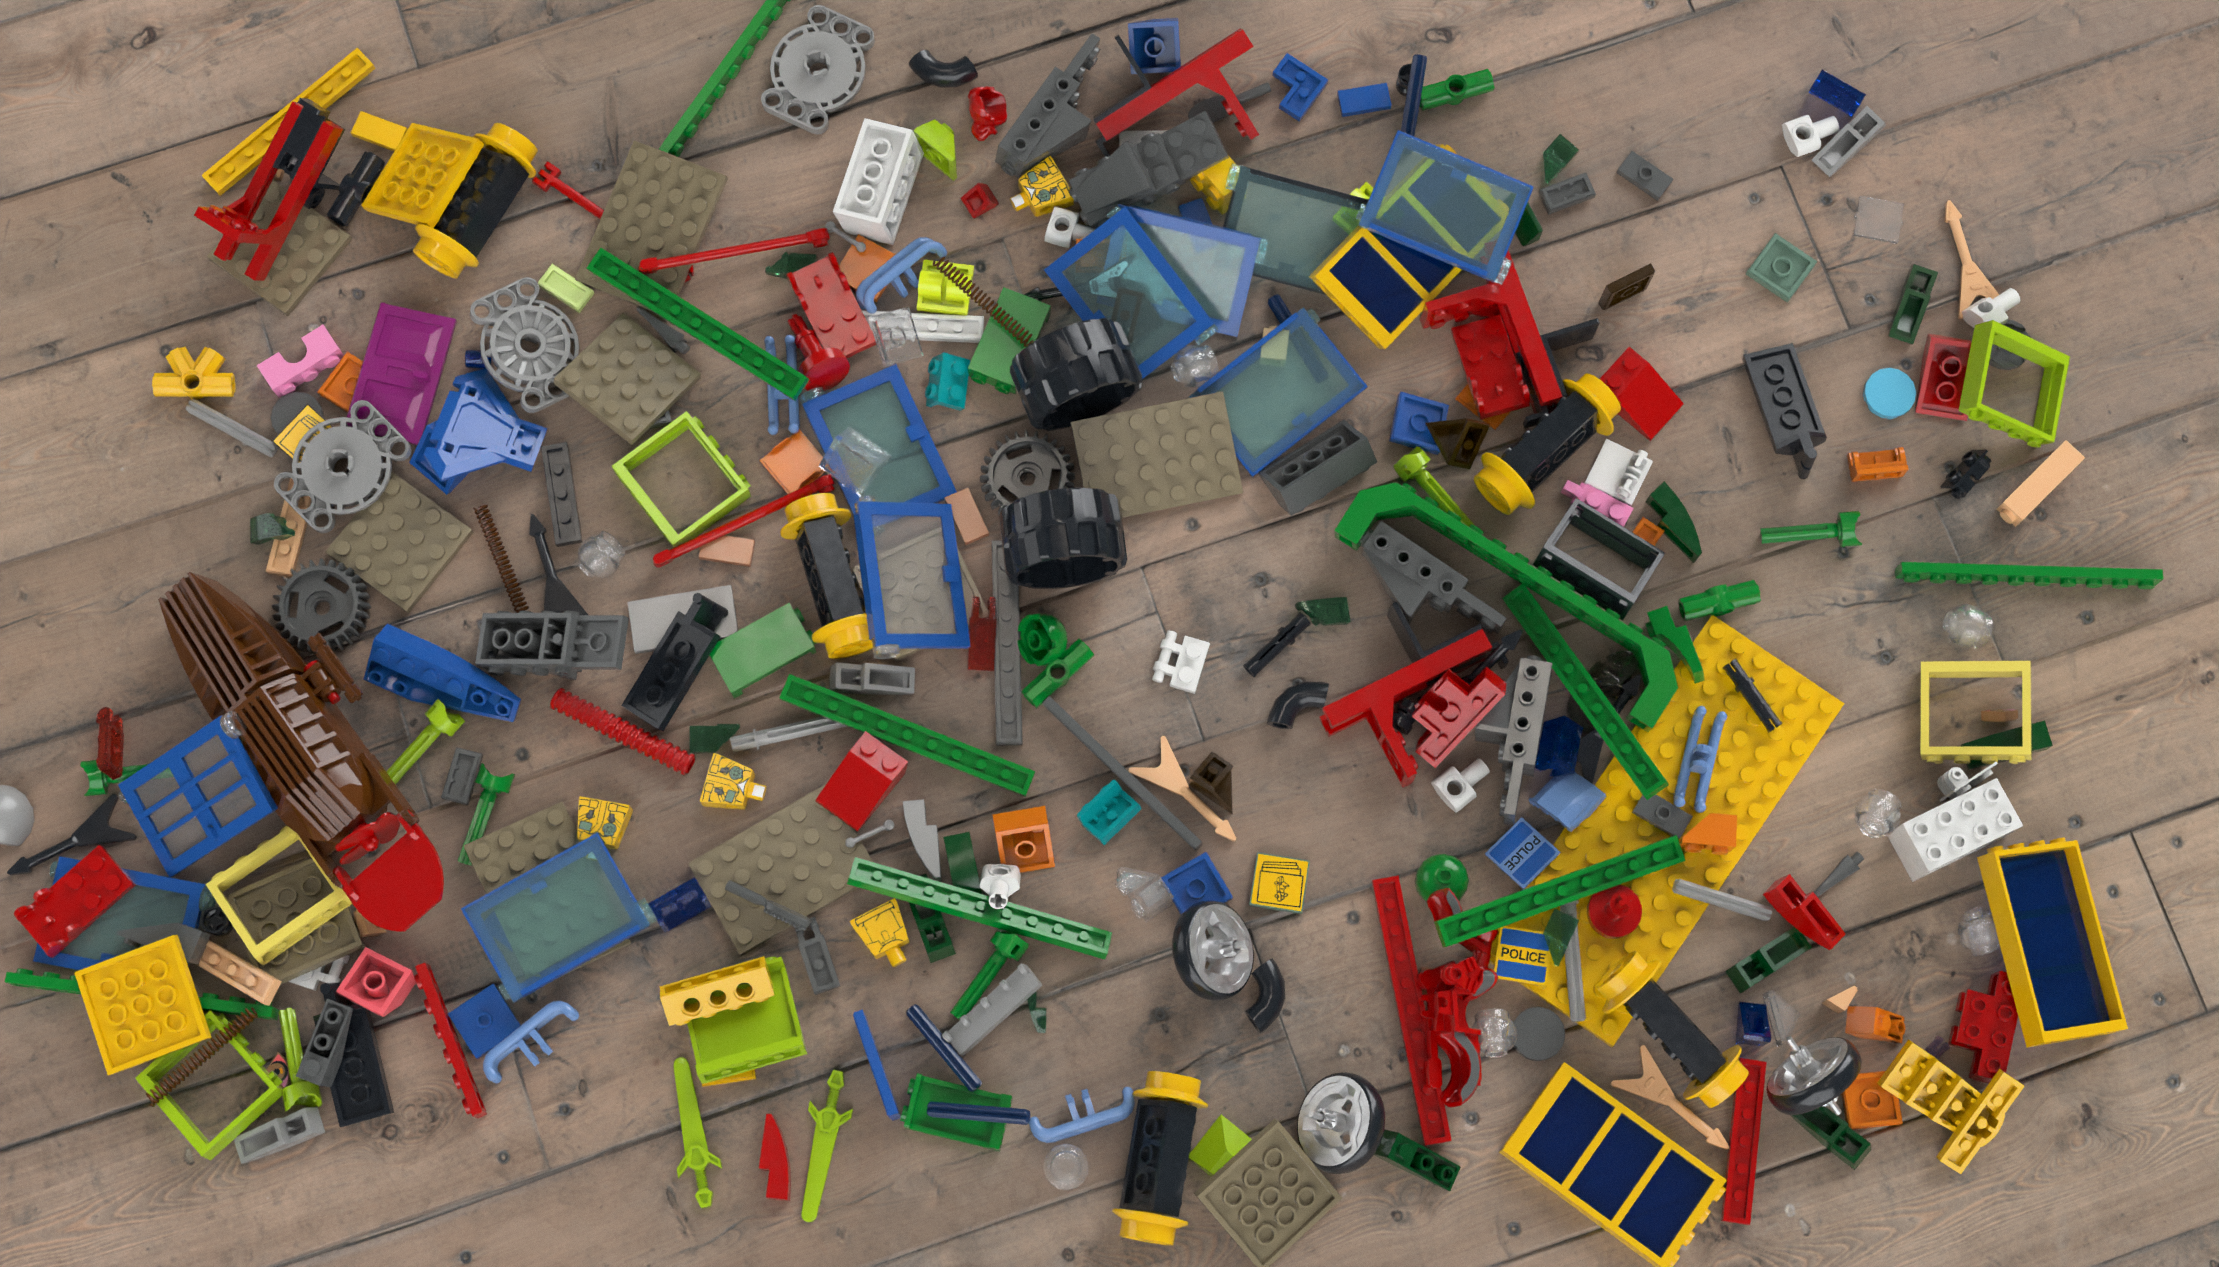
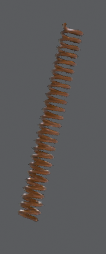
M945 256L942 257L937 264H935V261H933V266H937L936 268L937 270H940V273H944L945 277L948 276V280H952V283H955L956 287L959 286V289L963 290V293H967V297L971 296V300H974L975 303H978V306L982 307V310H986V313H990V317H993L994 320H997V323H1001V327H1005V330H1009V333H1013L1012 336L1016 337V340H1020V344L1024 343V347H1027L1026 344L1033 334H1030L1024 341L1023 339L1028 334L1029 330H1027L1021 337H1019L1025 329V327H1022L1021 330L1017 334H1015L1017 329L1021 326V323L1018 324L1014 330H1012V328L1017 323V320H1015L1012 323V325L1008 327L1009 323L1014 319L1013 317H1011L1008 320V322L1004 324L1005 320L1010 316V313H1008L1000 321L1001 317L1006 313V310H1003L1002 313L998 317H996L1002 309V307H999L998 310L994 314H992L993 311L997 308L998 303H996L991 310H989V308L994 303V300H992L989 303V305L985 307L986 303L991 299V297H988L985 300V302L981 304L982 300L987 296V293H985L977 301L978 297L983 293V290H980V292L973 298L974 294L979 290V287H976L971 294L969 293L975 287V283H973L968 290H966V288L971 284L972 280H969L966 283V285L962 287L963 283H965L968 279V276L965 277L962 280V282L958 284L959 280L964 276V273H962L958 277V279L954 281L955 277L960 273V270H958L951 278L950 276L957 269V267H953V269L948 274H946L947 271L953 266V263H950L948 267L944 271H942L943 268L949 263V260H946L941 267H939V265L945 260Z
M485 504L478 508L473 507L477 515L476 518L479 519L478 523L483 528L482 532L485 533L484 537H486V542H488L490 547L489 550L492 551L491 555L494 556L493 560L498 565L497 569L499 574H501V579H503L502 582L505 584L504 587L507 588L506 592L509 593L508 597L513 602L514 611L519 613V611L529 609V606H524L527 604L526 601H523L526 597H520L523 595V592H519L522 589L518 587L520 583H515L518 580L514 578L516 574H510L514 572V569H509L512 567L511 564H508L511 560H505L508 558V555H504L507 551L503 550L505 546H500L503 544L502 541H499L501 537H496L499 535V532H495L498 528L494 527L495 523H491L494 520L490 518L492 514H487L490 512L489 509H486L488 505Z
M251 1007L254 1013L252 1014L245 1008L249 1017L240 1012L245 1021L236 1016L241 1025L232 1019L237 1029L228 1023L233 1033L226 1027H223L228 1036L219 1030L224 1040L217 1034H215V1037L220 1044L213 1038H210L216 1048L206 1041L212 1052L202 1045L207 1055L200 1049H198V1052L203 1059L196 1052H193L199 1063L192 1056H189V1059L195 1067L188 1060H185V1063L189 1066L190 1070L183 1063H180L186 1074L179 1067H176L182 1078L175 1071H172V1074L178 1082L170 1074H167L173 1085L166 1078H163L169 1089L162 1082H159V1085L165 1093L157 1085H154L160 1096L153 1089H150L156 1100L149 1093H146V1096L152 1102L149 1106L155 1107V1103H159V1099H164V1096H168V1092H172V1088L177 1087L176 1084L180 1085L181 1081H185V1077H189V1073L193 1074L194 1070H198V1066H202V1062L206 1063L207 1059H211V1055H215V1051L219 1052L220 1048H224V1044H228V1040L232 1041V1036L236 1037L237 1033H241V1029L245 1030V1025H250L249 1021L254 1022V1018H258L255 1009Z

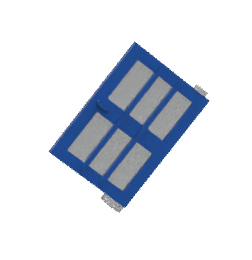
M228 711L226 714L219 716L118 784L121 790L119 792L120 800L124 804H129L169 877L177 875L278 809L239 739L244 734L242 728L240 730L237 729L234 719H237L245 730H247V726L235 711Z

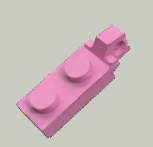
M1567 480L1561 491L1562 494L1572 499L1571 504L1577 498L1623 527L1634 509L1593 486L1582 482L1579 486Z

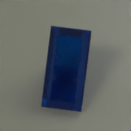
M1739 1002L1736 1044L1764 1046L1770 1043L1771 1032L1766 1004Z

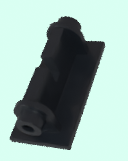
M1987 449L1968 451L1962 457V462L1958 467L1947 474L1945 482L1940 487L1951 488L1953 490L1951 494L1956 499L1965 497L1975 485L1970 476L1972 475L1975 480H1979L1990 468L1991 459L1985 455L1988 452Z

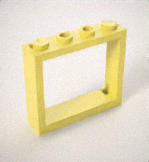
M2031 661L1921 662L1920 754L1922 760L1935 762V764H1941L1943 760H1954V763L1968 764L1970 760H1981L1984 764L1998 763V760H2009V763L2012 764L2032 760ZM2022 677L2023 747H1929L1930 678Z
M288 826L283 827L280 833L272 839L260 843L257 849L249 855L238 858L234 865L227 870L215 874L211 881L206 884L253 957L263 966L352 904L343 889L335 886L327 877L299 835ZM300 840L334 892L257 945L223 892Z

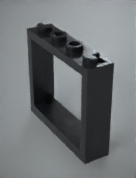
M1576 498L1532 565L1537 568L1538 566L1543 567L1552 573L1551 577L1560 582L1563 580L1575 588L1574 591L1582 596L1584 594L1590 596L1598 602V606L1605 610L1608 608L1621 616L1619 619L1624 620L1665 552ZM1569 524L1645 570L1631 593L1555 547V544Z

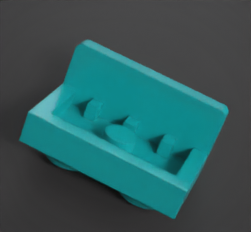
M944 352L931 359L928 365V373H930L929 383L925 390L926 406L941 405L959 411L965 409L969 377L968 366L971 360Z
M1113 779L1089 803L1081 808L1077 818L1088 832L1105 845L1142 808Z

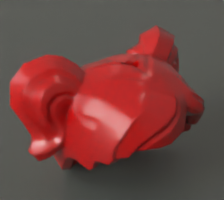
M985 86L971 89L967 96L970 99V115L974 121L971 126V132L975 139L984 141L991 134L996 135V127L1006 122L1008 116L1006 112L1007 104L1004 95L995 91V87Z

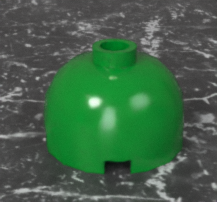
M1047 613L1027 615L1021 620L1017 631H1021V640H1017L1021 656L1027 663L1036 664L1037 666L1048 665L1064 654L1068 642L1067 632L1063 623L1058 618Z
M1447 854L1432 855L1424 860L1418 868L1415 877L1416 891L1426 903L1433 892L1444 888H1449L1460 901L1466 893L1469 883L1467 869L1463 863L1456 857Z

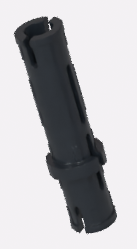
M1299 612L1288 625L1277 630L1278 634L1243 665L1245 670L1255 678L1283 649L1296 642L1295 638L1311 625L1310 621Z
M1737 659L1732 660L1730 664L1728 663L1722 668L1736 685L1734 689L1737 693L1741 692L1768 733L1782 724V721L1779 720L1753 684L1755 680L1752 677H1748Z

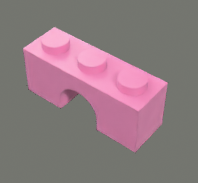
M324 325L301 338L306 345L307 353L300 362L289 363L278 352L257 365L278 398L293 393L297 386L314 380L318 373L326 368L335 367L343 358V353Z

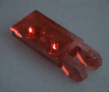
M973 596L972 612L971 617H969L971 647L968 648L967 670L994 671L996 639L995 597H989L987 602L988 618L978 617L980 600L979 597Z
M103 707L97 713L96 722L99 724V736L97 738L98 757L96 763L100 771L104 772L112 780H115L122 776L123 720L117 715L114 716L113 711L109 707Z

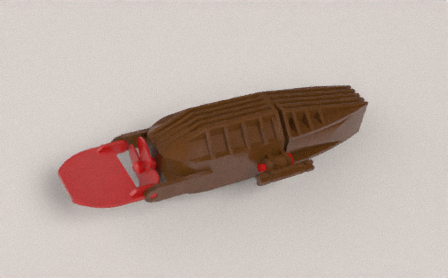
M188 572V577H183L178 584L172 587V591L165 593L167 599L160 597L158 600L179 659L212 721L221 716L233 739H240L278 807L275 810L277 815L289 828L299 835L327 877L335 886L343 889L358 912L369 922L380 928L405 932L442 900L444 889L443 868L435 847L417 824L420 821L417 814L375 755L369 752L336 705L341 699L339 696L341 691H345L344 695L350 703H354L356 700L359 701L364 693L357 684H353L355 681L330 646L325 645L327 642L320 633L310 636L307 642L313 652H317L316 656L319 660L306 664L281 634L245 601L219 582ZM390 802L398 811L396 815L392 812H387V805ZM400 823L407 831L402 838L353 880L344 868L336 865L330 856L335 850L343 851L355 846L344 854L339 861L341 865L349 864L368 852L376 850L379 843L385 844L395 838Z

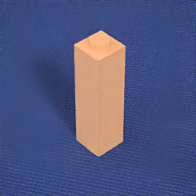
M2065 440L1997 508L2002 519L2016 527L2085 457Z

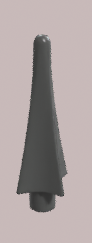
M638 306L636 308L674 353L677 350L682 354H686L689 351L690 346L686 344L687 341L683 338L684 334L658 320L642 307Z
M1856 852L1851 857L1849 855L1844 857L1825 881L1814 891L1815 895L1819 897L1828 889L1858 871L1860 868L1857 865L1864 860L1863 856Z

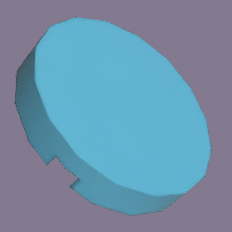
M1885 368L1876 371L1869 377L1864 385L1863 397L1872 413L1880 418L1894 419L1906 414L1915 402L1916 389L1914 382L1907 374L1899 369Z

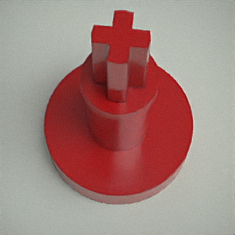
M797 314L792 315V318L788 319L787 322L796 336L795 344L797 348L801 350L805 357L798 372L809 379L804 388L809 392L817 393L835 387L847 376L850 369V363L845 354L838 348L823 349L815 331L808 329L801 316Z
M1619 884L1591 896L1587 904V918L1593 930L1599 935L1609 939H1619L1629 935L1637 928L1642 918V905L1634 891Z

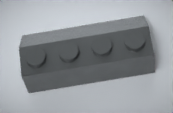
M1342 420L1259 472V475L1278 504L1292 516L1303 511L1305 507L1316 500L1324 498L1327 493L1335 488L1345 485L1348 480L1359 473L1367 471L1372 465L1377 463V459L1368 438L1347 421Z

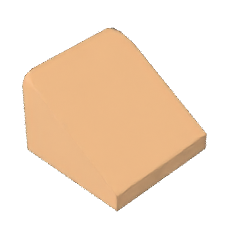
M1852 986L1823 1001L1822 1004L1838 1014L1842 1013L1848 1008L1858 991L1857 987Z

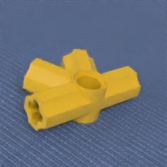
M177 347L166 356L174 373H154L152 377L153 394L155 397H190L195 400L202 399L203 397H234L236 389L233 373H217L225 358L215 350L204 347L195 362L186 347ZM193 381H200L196 388L189 389V385Z

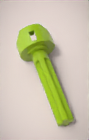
M1420 447L1414 448L1409 454L1404 455L1393 465L1395 472L1404 482L1410 478H1415L1425 492L1439 504L1438 507L1442 511L1447 513L1450 510L1462 518L1461 523L1468 527L1473 524L1429 471L1425 469L1427 467L1426 464L1431 459Z
M439 698L425 713L429 718L430 724L425 727L386 771L395 785L440 736L441 732L452 737L465 723V720L459 714L446 712L445 705Z
M286 1008L285 1010H280L279 1018L291 1085L282 1089L285 1111H288L295 1105L320 1107L323 1104L320 1086L296 1077L303 1059V1052L295 1009Z

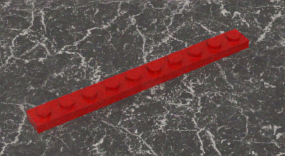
M1399 875L1372 880V887L1424 1146L1451 1142L1446 1109L1441 1100V1087L1429 1089L1425 1086L1424 1061L1427 1059V1018L1420 1015V1011L1426 1010L1424 1001L1419 1000L1422 990L1416 982L1418 970Z

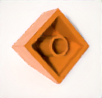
M1045 806L992 814L1001 864L1016 865L1020 873L1055 867Z

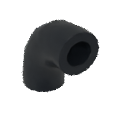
M922 50L915 54L908 64L912 71L924 82L940 88L959 87L978 78V73L973 63L966 56L954 62L944 63L934 58L928 50Z
M1304 681L1288 687L1275 699L1268 715L1267 724L1280 729H1292L1294 720L1302 709L1307 707L1323 708L1325 706L1329 683Z
M1273 958L1251 973L1258 984L1259 995L1257 1001L1245 1013L1259 1033L1266 1030L1278 1018L1285 1002V980Z

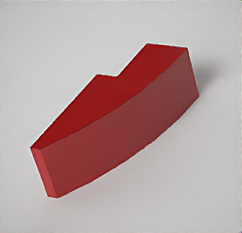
M1790 874L1776 880L1762 894L1773 908L1791 925L1828 950L1833 949L1846 934L1815 893L1811 892L1806 895Z
M766 1113L759 1162L760 1170L769 1171L766 1198L790 1201L791 1170L787 1147L775 1117L772 1114Z

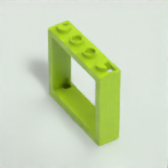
M1994 320L1975 325L1959 412L1968 415L1971 420L1988 424V427L1991 429L2006 432L2011 438L2021 439L2031 447L2039 448L2041 445L2055 442L2070 356ZM1992 344L2044 368L2034 427L1981 404Z
M687 411L612 465L617 477L673 548L696 538L751 497L748 489L751 485L743 474L738 476L733 468L736 466L727 454L724 456L720 454L717 450L720 446L712 435L707 437L702 431L705 428L702 422L696 416L692 418ZM689 429L737 492L678 535L633 478L630 471Z
M210 1010L205 1015L210 1034L217 1028L228 1036L223 1027H226L233 1033L228 1026V1023L231 1025L233 1023L223 1013L219 1016ZM237 1033L236 1037L232 1036V1041H228L269 1089L212 1141L209 1142L169 1094L164 1096V1099H159V1103H156L196 1151L208 1160H212L282 1096L283 1088L280 1085L283 1081L274 1071L269 1073L265 1069L266 1061L256 1051L252 1054L247 1048L250 1043L241 1033ZM199 1043L155 1059L135 1079L156 1100L150 1089H153L160 1096L159 1092L154 1088V1085H157L165 1093L158 1080Z

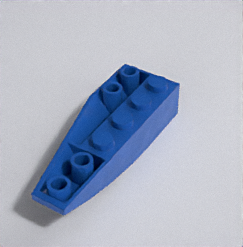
M387 624L373 640L363 680L411 701L433 705L439 698L445 705V708L509 722L515 721L521 699L500 682L461 657L390 624Z

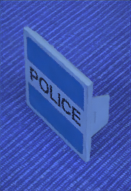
M1521 817L1485 855L1522 889H1525L1561 852Z

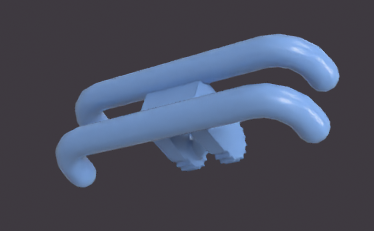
M927 237L913 240L859 284L856 290V301L859 307L863 310L866 309L870 314H874L877 311L874 297L889 283H892L899 295L905 298L908 292L899 275L903 273L908 282L917 288L919 280L910 267L928 252L932 254L937 253L941 258L946 257V248L941 243Z
M787 335L785 337L787 365L797 370L795 338L792 335ZM766 336L764 339L765 350L776 357L774 338ZM767 384L769 434H778V400L788 399V429L790 433L797 434L800 427L799 397L794 401Z
M1704 706L1696 708L1691 721L1673 800L1676 807H1683L1685 805L1684 798L1690 772L1701 774L1694 809L1698 813H1703L1706 810V797L1722 729L1727 719V714L1724 711L1719 712L1714 719L1708 745H1697L1702 721L1707 712Z
M553 1001L544 1006L487 1053L483 1061V1071L487 1079L493 1083L501 1082L502 1076L498 1071V1064L518 1047L534 1066L540 1063L539 1058L531 1051L525 1041L532 1037L540 1045L542 1051L549 1056L553 1050L538 1031L559 1014H564L570 1020L576 1021L579 1018L578 1011L563 1001Z
M1124 1087L1122 1090L1123 1103L1121 1105L1096 1114L1088 1090H1081V1097L1086 1105L1088 1116L1080 1118L1074 1098L1071 1094L1066 1095L1065 1098L1073 1121L1052 1128H1044L1040 1124L1039 1119L1034 1116L1030 1118V1130L1039 1141L1053 1143L1122 1121L1133 1112L1135 1105L1133 1090L1131 1087Z

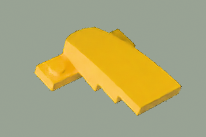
M1909 1039L1877 1082L1880 1087L1900 1098L1907 1105L1954 1132L1936 1158L1959 1174H1962L1980 1147L1985 1146L1998 1134L2003 1125L2006 1111L2024 1088L2021 1082L1999 1069L1981 1094L1948 1066Z

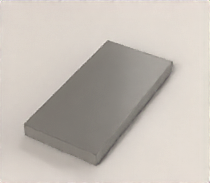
M727 585L627 602L635 654L651 652L656 649L677 612L680 611L686 615L693 603V595L695 593L706 596L728 610V615L721 619L714 631L721 636L719 640L737 632L738 624L732 586Z

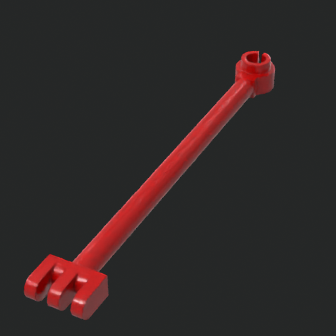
M547 161L544 165L547 170L551 171L550 174L542 169L538 172V175L545 179L544 181L537 177L532 179V183L543 191L547 192L552 186L601 219L604 210L558 179L561 171ZM691 265L688 272L691 276H694L693 265ZM687 275L685 282L691 280L689 275Z
M820 228L804 234L658 260L657 257L647 258L640 261L638 271L648 275L657 273L661 269L806 243L813 244L814 248H820L828 245L830 237L827 228Z
M830 474L820 477L807 486L679 546L655 554L653 556V564L657 568L673 562V559L776 512L798 499L818 492L830 493L835 490L833 486L835 483Z

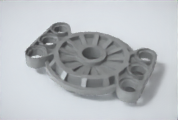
M822 5L811 7L807 14L809 24L789 32L775 47L770 65L772 83L775 88L765 90L761 96L762 106L766 112L816 135L826 132L829 127L826 113L845 106L861 89L866 68L862 51L871 49L875 43L874 32L870 27ZM816 13H823L826 19L821 23H815L812 17ZM838 23H845L848 29L844 33H837L834 27ZM803 32L802 35L796 37V38H795L794 40H792V41H789V40H790L791 38H793L795 35H798V34H800V33ZM861 33H867L870 36V40L862 44L856 40L857 36ZM785 45L786 48L784 49V51H783V53H782V55H781V58H780V57H777L778 54H779V51H780V50L782 49V47ZM861 60V72H857L856 63ZM815 63H822L827 66V69L823 68L820 71H814L813 75L810 71V67ZM775 64L779 66L780 76L776 78L774 73ZM770 96H777L780 101L776 106H769L766 104V99ZM792 106H799L802 112L799 116L793 117L788 114V110ZM815 116H820L825 121L822 126L814 127L810 124L811 119Z
M525 277L474 301L470 308V318L474 323L484 325L480 339V351L486 369L503 386L517 392H522L521 407L529 413H535L569 397L564 391L559 395L551 394L548 386L554 383V378L569 365L566 362H572L578 356L579 343L578 335L568 317L557 307L545 301L536 300L539 294V285L536 280ZM528 284L534 288L535 292L531 296H525L521 293L520 287ZM501 295H507L511 298L512 304L508 307H502L498 304L497 299ZM478 306H484L488 309L489 315L485 318H479L474 310ZM562 321H564L565 324L569 327L571 333H568L567 328ZM485 336L490 337L489 349L486 351L484 346ZM522 339L533 342L535 345L539 343L538 350L533 353L524 351L520 345ZM570 341H574V356L570 353ZM488 357L492 358L494 365L497 367L496 371L490 365ZM503 374L508 379L515 381V385L504 380L500 375ZM521 384H526L527 386H526V387H521L520 385H521ZM529 394H535L539 397L540 403L537 406H530L526 403L525 397Z
M360 400L355 402L350 410L351 418H332L318 423L311 428L299 441L294 452L292 462L293 473L282 472L274 480L276 491L319 533H328L334 528V514H353L366 509L376 502L389 483L392 460L405 461L411 455L412 449L409 442L368 401ZM363 406L369 407L370 415L368 418L358 419V409ZM335 423H340V426L338 427H332L327 430L325 429L326 426ZM348 423H352L353 427H348ZM380 424H384L388 428L387 434L384 437H376L374 434L375 428ZM317 431H320V433L317 436H315L310 443H307V441L313 434H315ZM397 442H402L405 444L404 453L398 456L392 453L393 445ZM303 447H305L302 463H298L300 453ZM342 458H348L347 468L350 471L347 474L344 472L336 473L334 470L336 462ZM298 469L302 470V475L298 474ZM386 470L385 478H384L382 484L380 485V483H381V481H382V479H383L384 471ZM285 478H292L294 481L293 488L289 491H282L280 486ZM303 496L311 498V505L307 509H300L298 507V501ZM357 504H360L359 506H356V507H354V508L345 509V507H350V506H355V505H357ZM320 514H327L329 517L328 524L322 528L317 527L316 518Z

